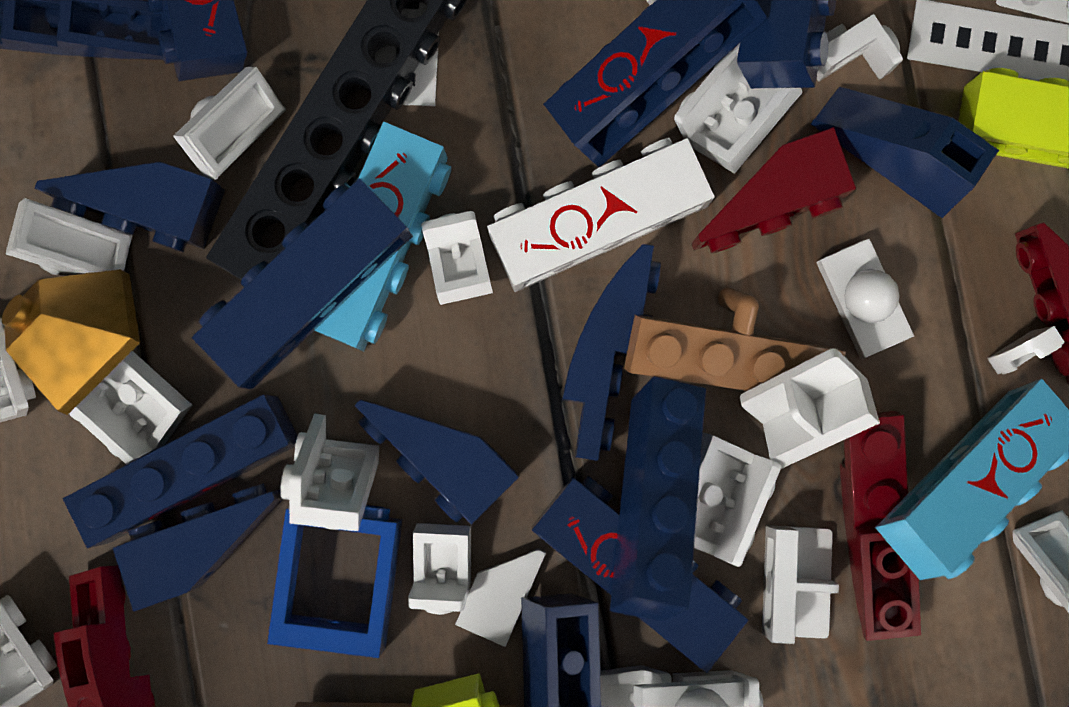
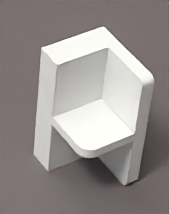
M835 348L829 349L740 395L741 406L763 424L770 460L779 463L781 469L880 423L868 379Z
M766 525L762 634L772 643L795 644V637L827 638L829 636L831 593H839V583L831 580L833 536L831 530L826 528Z

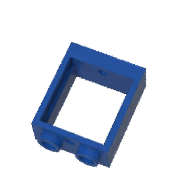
M366 505L359 531L338 529L381 535L369 624L292 614L303 528L309 525L291 524L290 508L286 509L267 644L379 658L386 649L403 519L389 518L390 508Z

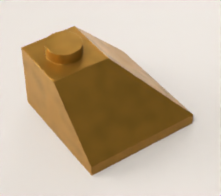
M121 269L39 279L23 296L16 295L8 303L2 315V323L5 325L6 352L56 410L66 415L140 344L130 274Z

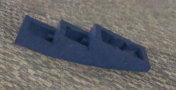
M0 0V49L69 56L163 60L158 31L165 30L161 12L152 13L148 1Z

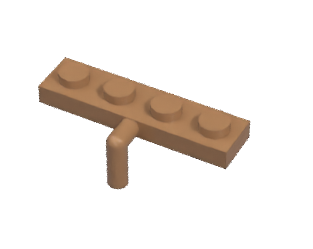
M724 288L718 295V302L723 308L735 313L731 330L635 314L624 369L633 374L748 391L829 349H837L844 357L846 351L836 347L753 334L759 310L757 299L733 288Z

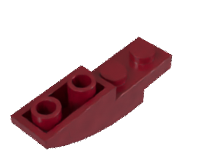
M898 411L878 412L879 424L845 439V463L840 464L842 502L849 561L862 633L866 641L921 636L919 579L875 528L908 494L904 415Z
M102 566L70 575L69 585L73 628L53 633L58 669L68 707H155V699L151 692L150 674L130 677L129 660L131 647L126 636L124 615L126 595L124 586L121 583L119 566Z

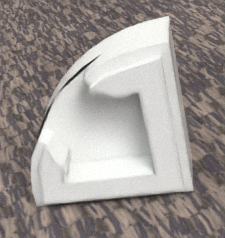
M1055 326L1032 330L987 359L997 374H1007L1018 370V366L1036 355L1041 359L1063 347L1062 344L1065 342Z

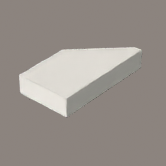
M538 548L502 564L479 571L468 594L464 610L461 611L455 625L506 647L522 610L521 598L528 596L546 551Z

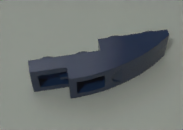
M642 244L618 270L591 311L577 342L568 369L562 397L563 401L583 404L575 457L598 461L600 450L610 451L615 419L605 417L608 396L618 397L623 365L613 364L614 356L626 357L635 314L653 317V315L643 314L646 294H656L660 276L661 262L652 261L653 245Z

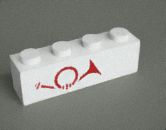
M670 138L662 139L644 148L641 151L643 156L641 159L625 166L621 160L612 161L593 171L594 179L577 187H574L572 181L562 183L546 191L543 194L545 201L527 209H525L523 203H518L494 215L496 222L488 225L487 228L514 292L707 208L715 196L688 138L675 144L672 143Z

